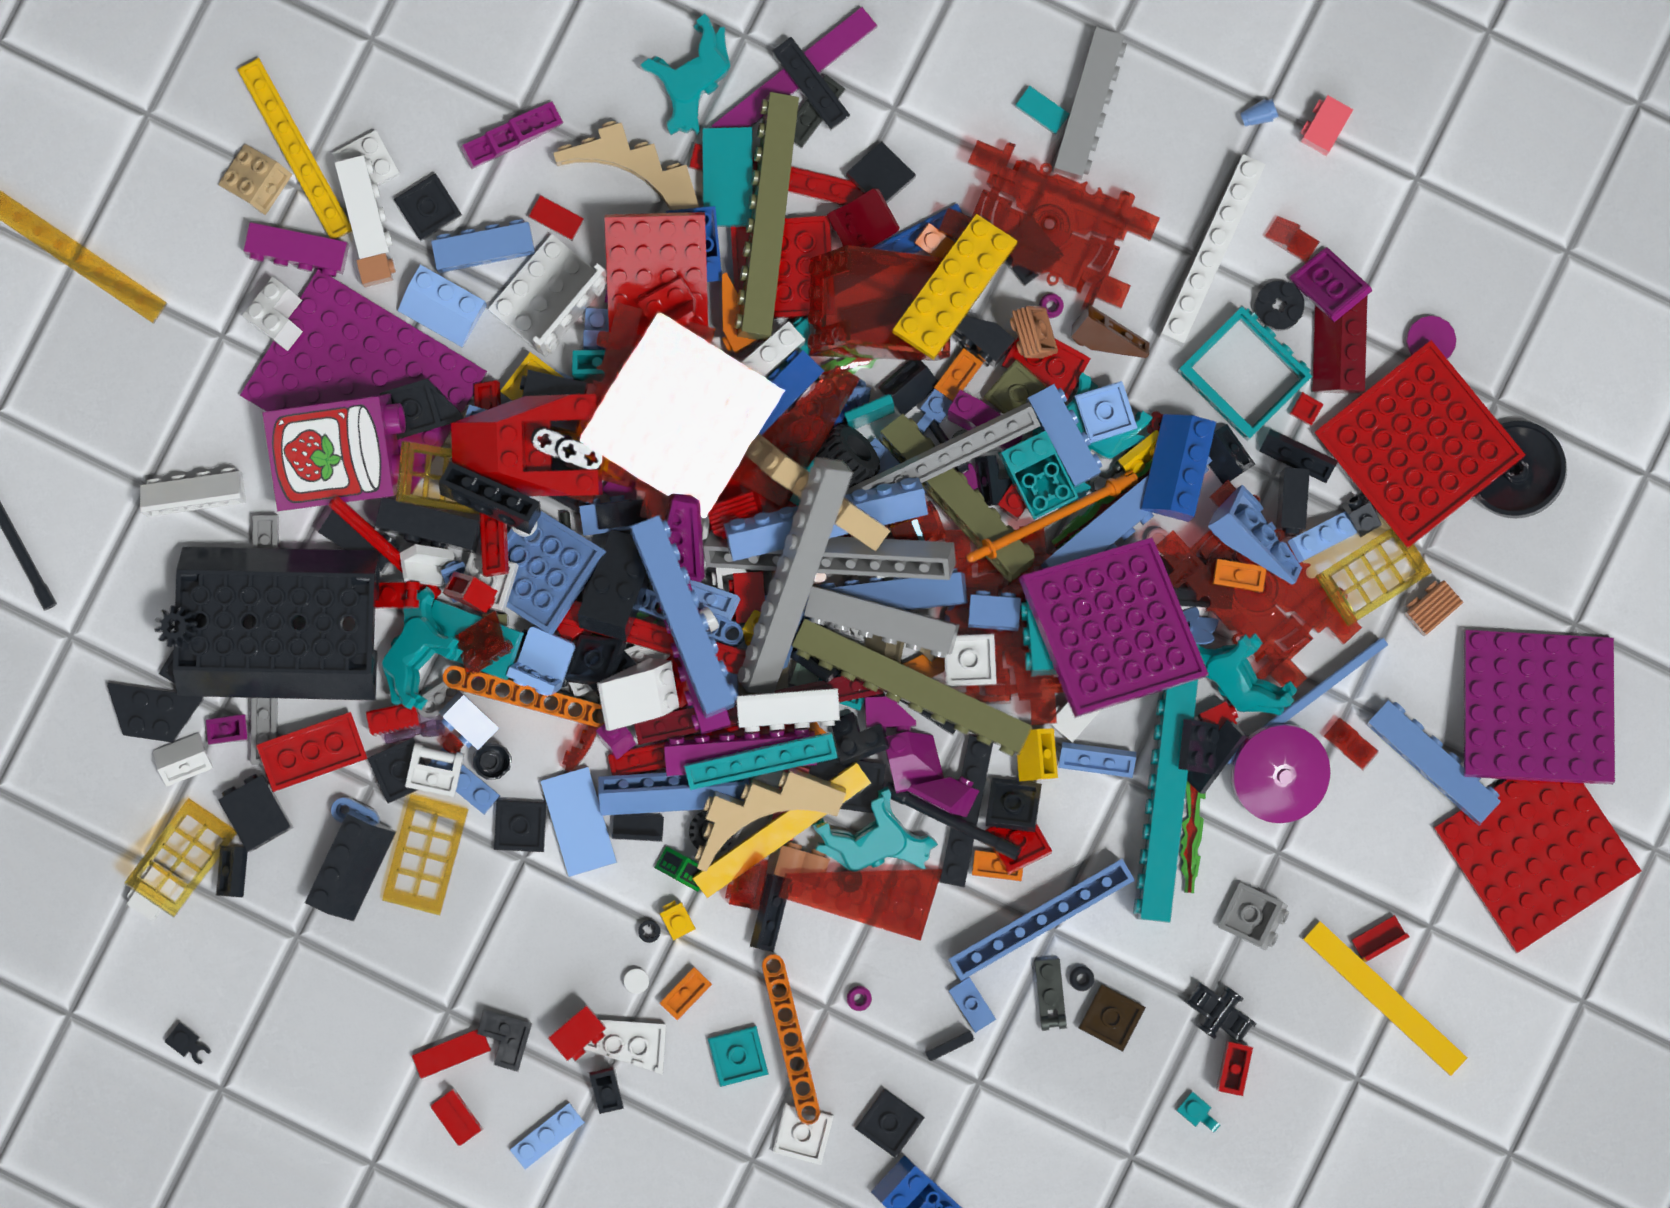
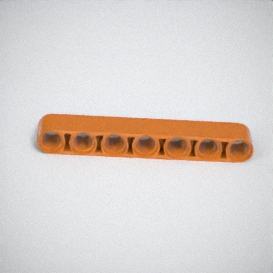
M450 666L443 673L444 683L451 689L600 728L605 724V721L603 723H596L592 719V713L595 710H602V705L554 693L549 696L557 699L558 706L555 710H547L544 707V700L549 696L537 693L535 688L529 685L521 686L511 680H503L496 676L459 666ZM456 670L460 672L461 681L458 684H451L447 681V675L450 671ZM482 677L486 682L485 688L480 691L474 690L471 687L472 679ZM498 684H507L510 688L509 695L499 697L495 692ZM523 690H530L533 693L534 699L531 703L524 704L520 701L519 695ZM571 703L581 705L582 713L580 716L573 717L568 713V706Z
M769 955L762 963V971L797 1116L803 1124L812 1125L819 1119L820 1108L785 963L780 956ZM777 960L781 965L780 970L777 973H770L766 968L768 961ZM777 984H782L786 988V994L781 998L775 997L772 993V988ZM783 1008L789 1009L792 1012V1019L788 1022H782L778 1018V1012ZM788 1033H794L798 1037V1043L793 1047H789L784 1043V1036ZM792 1058H801L804 1062V1068L800 1071L792 1070L790 1067ZM799 1082H806L810 1086V1092L807 1095L801 1096L796 1092L795 1087ZM811 1106L815 1109L816 1116L813 1120H805L802 1117L801 1112L804 1107Z

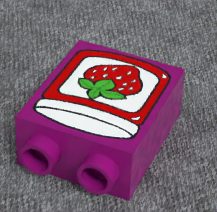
M391 394L262 412L277 512L329 505V502L335 496H339L344 502L395 496L404 493V483H410L413 480V467L410 455L408 453L399 454L397 434L404 433L406 429L404 409L401 403L392 404Z

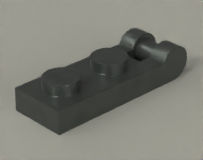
M1060 959L1034 961L1041 1030L1047 1031L1052 1027L1067 1029ZM1057 1009L1058 1017L1048 1018L1047 1010Z

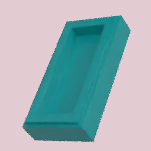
M1031 86L1027 88L1015 105L1017 109L1054 135H1056L1070 115V113Z

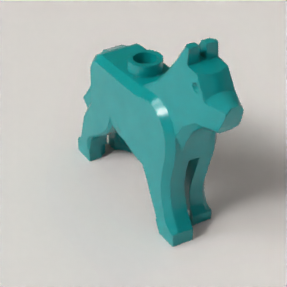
M705 13L696 20L697 24L693 26L697 32L702 34L698 48L699 57L690 60L677 69H673L657 56L653 59L648 58L640 64L643 71L652 73L662 81L671 99L673 113L667 121L670 135L678 131L689 133L692 130L697 135L700 133L698 110L701 96L705 92L707 95L713 93L719 87L717 83L730 70V61L725 42V27H720L717 34H715L710 19Z
M1082 372L1079 376V387L1076 395L1098 389V385L1091 381V377ZM1074 398L1066 407L1068 411L1073 410L1079 421L1076 426L1080 433L1085 432L1086 434ZM1138 411L1135 415L1137 429L1091 443L1088 448L1103 459H1112L1123 451L1138 445L1145 439V436L1137 434L1149 424L1153 417L1144 411L1142 413ZM1040 426L1032 430V436L1042 431Z
M427 586L417 593L419 608H403V631L392 640V647L382 660V668L390 689L391 703L395 705L402 704L408 709L414 706L422 710L428 701L425 697L418 694L420 684L419 669L436 652L451 661H457L463 652L460 648L456 647L459 640L452 636H445L440 626L435 623L431 612L435 596Z
M1256 633L1252 634L1250 638L1245 634L1240 637L1237 644L1225 645L1218 649H1206L1196 644L1208 672L1206 678L1217 683L1220 694L1227 697L1237 711L1265 712L1281 715L1284 712V707H1288L1294 702L1291 696L1297 692V689L1291 681L1287 682L1283 687H1279L1269 681L1257 679L1247 659L1263 643Z
M888 786L879 790L878 798L871 801V807L876 820L865 826L855 835L845 830L830 829L828 822L825 823L823 817L812 824L815 831L824 841L817 843L816 850L835 859L850 871H860L870 865L872 868L878 867L885 862L887 857L905 860L921 869H926L924 862L929 860L930 850L936 847L938 843L931 835L917 836L903 827L891 810V792Z

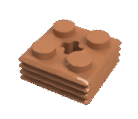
M1026 306L1012 311L1010 324L1015 332L1017 331L1019 338L1017 349L1025 358L1048 357V355L1057 354V345L1045 307Z

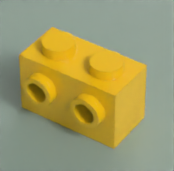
M1054 728L1031 730L1020 755H1017L1019 781L1058 778Z

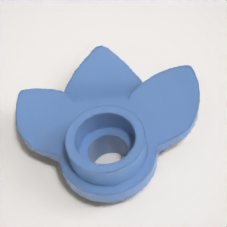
M1197 607L1183 611L1196 644H1209L1215 640L1212 633L1217 629L1218 619L1200 617Z

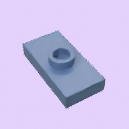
M970 977L948 990L975 1033L996 1020Z

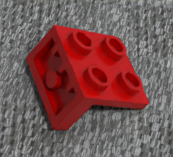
M681 276L638 299L639 306L651 323L650 336L652 339L658 336L659 338L667 336L672 332V328L679 324L684 326L694 319L693 316H695L696 299Z

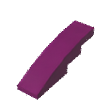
M551 101L510 119L508 123L486 132L483 136L463 144L460 148L471 169H474L562 125L563 121L554 103Z

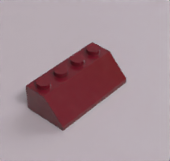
M1368 295L1335 322L1315 305L1312 392L1362 394L1365 391Z

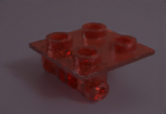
M493 611L455 636L459 640L458 648L463 651L461 658L467 675L469 673L474 674L475 672L480 673L482 669L491 666L493 661L497 662L499 657L511 653V649L514 648L510 640L505 641L496 611Z

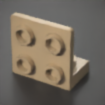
M245 144L218 185L266 215L293 174L275 160Z

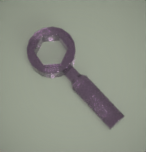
M438 719L428 720L421 723L418 729L410 728L384 734V740L386 744L414 738L420 734L423 737H436L446 732L445 725Z

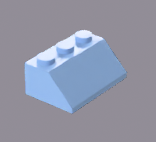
M420 265L406 289L398 312L463 348L487 304L481 298Z

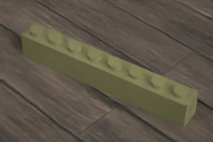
M901 414L880 431L879 441L900 464L935 447L933 441L928 436L924 437L920 433L915 421L911 418L908 419L904 414ZM952 468L921 483L928 495L977 548L982 547L983 539L988 538L993 542L1015 531L1010 525L1006 526L1003 523L998 511L993 507L990 508L984 502V497L977 489L973 490L967 484V478L960 471L956 472ZM1020 540L997 550V557L994 559L985 556L1009 583L1033 565L1035 558L1032 548L1026 543L1023 544Z

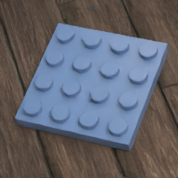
M541 511V515L537 520V528L532 535L527 537L519 536L512 528L507 534L508 561L517 563L519 567L506 607L548 634L553 635L595 571L599 559L606 551Z

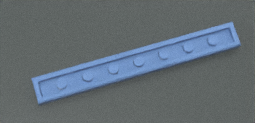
M1384 638L1375 641L1286 708L1281 715H1277L1261 728L1287 722L1388 646V643ZM1236 751L1235 754L1232 756V758L1229 760V762L1227 763V765H1229V764H1231V763L1233 762L1234 757H1235L1237 751Z

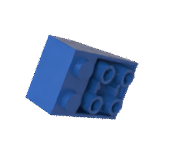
M716 207L667 210L666 213L705 212L707 282L722 281Z
M905 1155L871 1191L886 1208H962Z

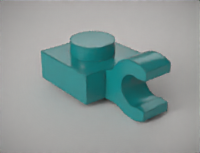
M1191 1092L1176 1110L1195 1127L1202 1122L1215 1133L1221 1126L1207 1114L1211 1107L1194 1092Z

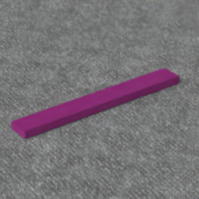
M861 7L806 50L804 54L820 73L875 30L878 25L865 9ZM782 69L709 128L752 127L763 118V114H760L761 101L770 92L791 96L799 88L787 72Z

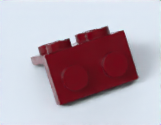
M878 188L871 189L847 205L827 214L832 228L837 232L842 246L850 258L867 251L894 235L900 229Z

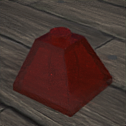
M762 860L734 879L733 885L728 884L725 899H730L729 905L759 911L768 867L767 860Z

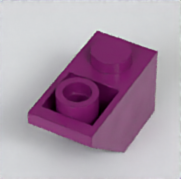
M865 697L866 729L882 724L885 732L886 728L896 727V732H910L911 727H916V720L897 702L887 697Z

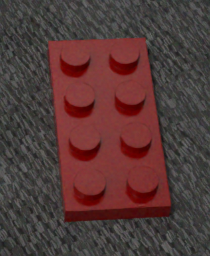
M351 712L255 745L272 793L367 759Z

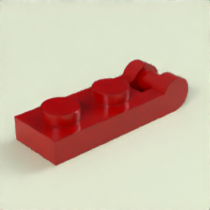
M380 583L379 601H375V609L419 608L417 591H420V583Z

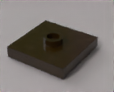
M1101 984L1078 1029L1123 1052L1146 1007Z

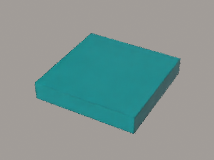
M888 394L845 412L846 425L857 429L895 413L894 402L891 395Z
M757 1026L708 1038L720 1087L769 1075Z

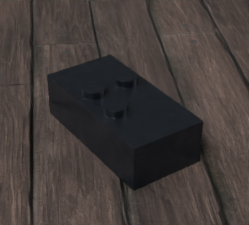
M385 497L381 499L375 527L378 530L404 536L406 542L420 545L421 541L431 543L430 547L442 549L449 547L469 553H476L481 534L480 521Z
M611 529L604 546L606 552L598 561L577 615L579 628L627 641L650 579L632 535Z

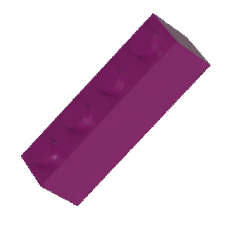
M251 222L249 223L244 252L246 255H249L250 260L263 262L264 258L274 260L273 264L282 267H288V263L298 265L297 269L312 272L313 268L322 270V274L336 277L337 273H344L349 244L344 241Z

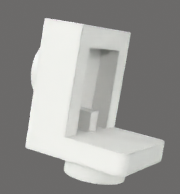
M716 568V572H711L713 587H718V589L724 591L722 577L731 576L733 573H747L746 569Z

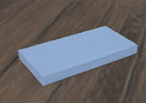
M589 767L540 781L568 876L571 877L617 863L604 817L600 813V804Z

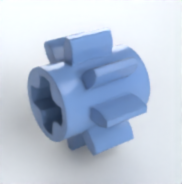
M850 379L848 384H842L840 399L845 401L852 409L869 403L871 387H866V382L862 379Z

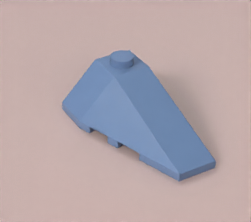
M1242 484L1214 512L1208 527L1224 544L1293 585L1296 583L1302 567L1287 544L1280 542L1274 532L1276 527L1273 522L1268 524L1260 512L1263 510L1260 502Z

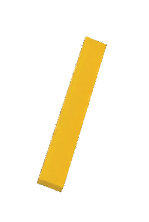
M257 58L238 68L239 74L330 239L337 240L352 232L347 216L261 60Z
M857 762L829 780L831 783L846 788L843 803L871 784ZM809 810L785 811L711 863L707 872L701 870L693 876V879L706 898H709L827 814Z
M1321 921L1302 939L1449 1076H1452L1468 1058Z

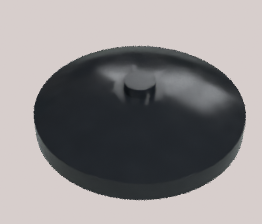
M1528 421L1501 423L1502 427L1526 456L1474 497L1485 509L1501 517L1517 519L1536 515L1547 509L1563 490L1567 478V462L1564 451L1556 437L1538 424Z

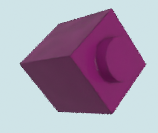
M604 724L596 730L602 744L616 759H619L636 745L630 731L626 727L608 731Z

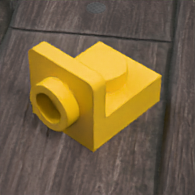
M673 901L662 907L664 912L660 913V916L673 941L696 929L682 902L677 904L676 901Z

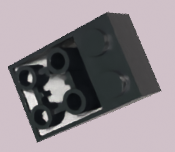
M968 316L964 317L953 333L959 339L957 342L967 351L970 349L975 351L978 355L977 358L986 367L991 365L994 368L1015 342V338L997 323Z

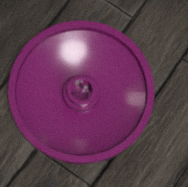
M1272 724L1252 733L1239 747L1232 764V786L1239 802L1252 815L1271 823H1289L1305 817L1320 804L1330 782V762L1325 748L1310 732L1292 724Z

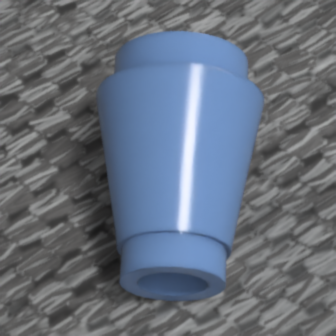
M1263 99L1240 113L1245 127L1273 122V119L1279 117L1272 99Z

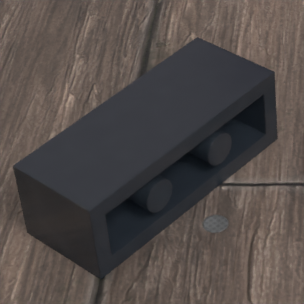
M334 510L331 511L318 533L345 550H377ZM384 533L382 537H384L394 548L399 550V548L395 546V543L397 541ZM380 553V572L384 574L391 562Z

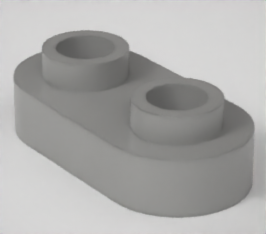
M452 679L447 680V681H448L449 683H451V684H458V683H459V682H457L456 680H452ZM444 681L422 695V697L428 700L427 702L432 701L435 704V708L432 711L426 709V704L422 710L418 709V712L423 717L432 719L439 716V711L453 698L447 696L446 691L449 687L446 686Z

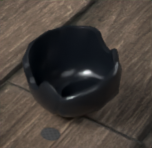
M485 743L473 755L475 771L486 780L500 779L511 769L512 756L508 749L499 743Z

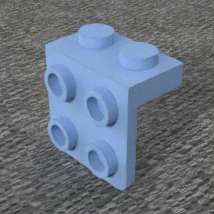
M533 626L528 630L518 661L509 667L506 676L512 678L513 682L518 685H529L535 688V691L545 696L553 695L562 687L575 650V644L555 634L550 635L542 629Z

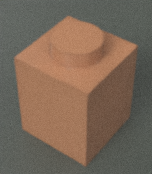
M386 253L356 260L364 287L393 281L392 274L396 273L393 259H388Z

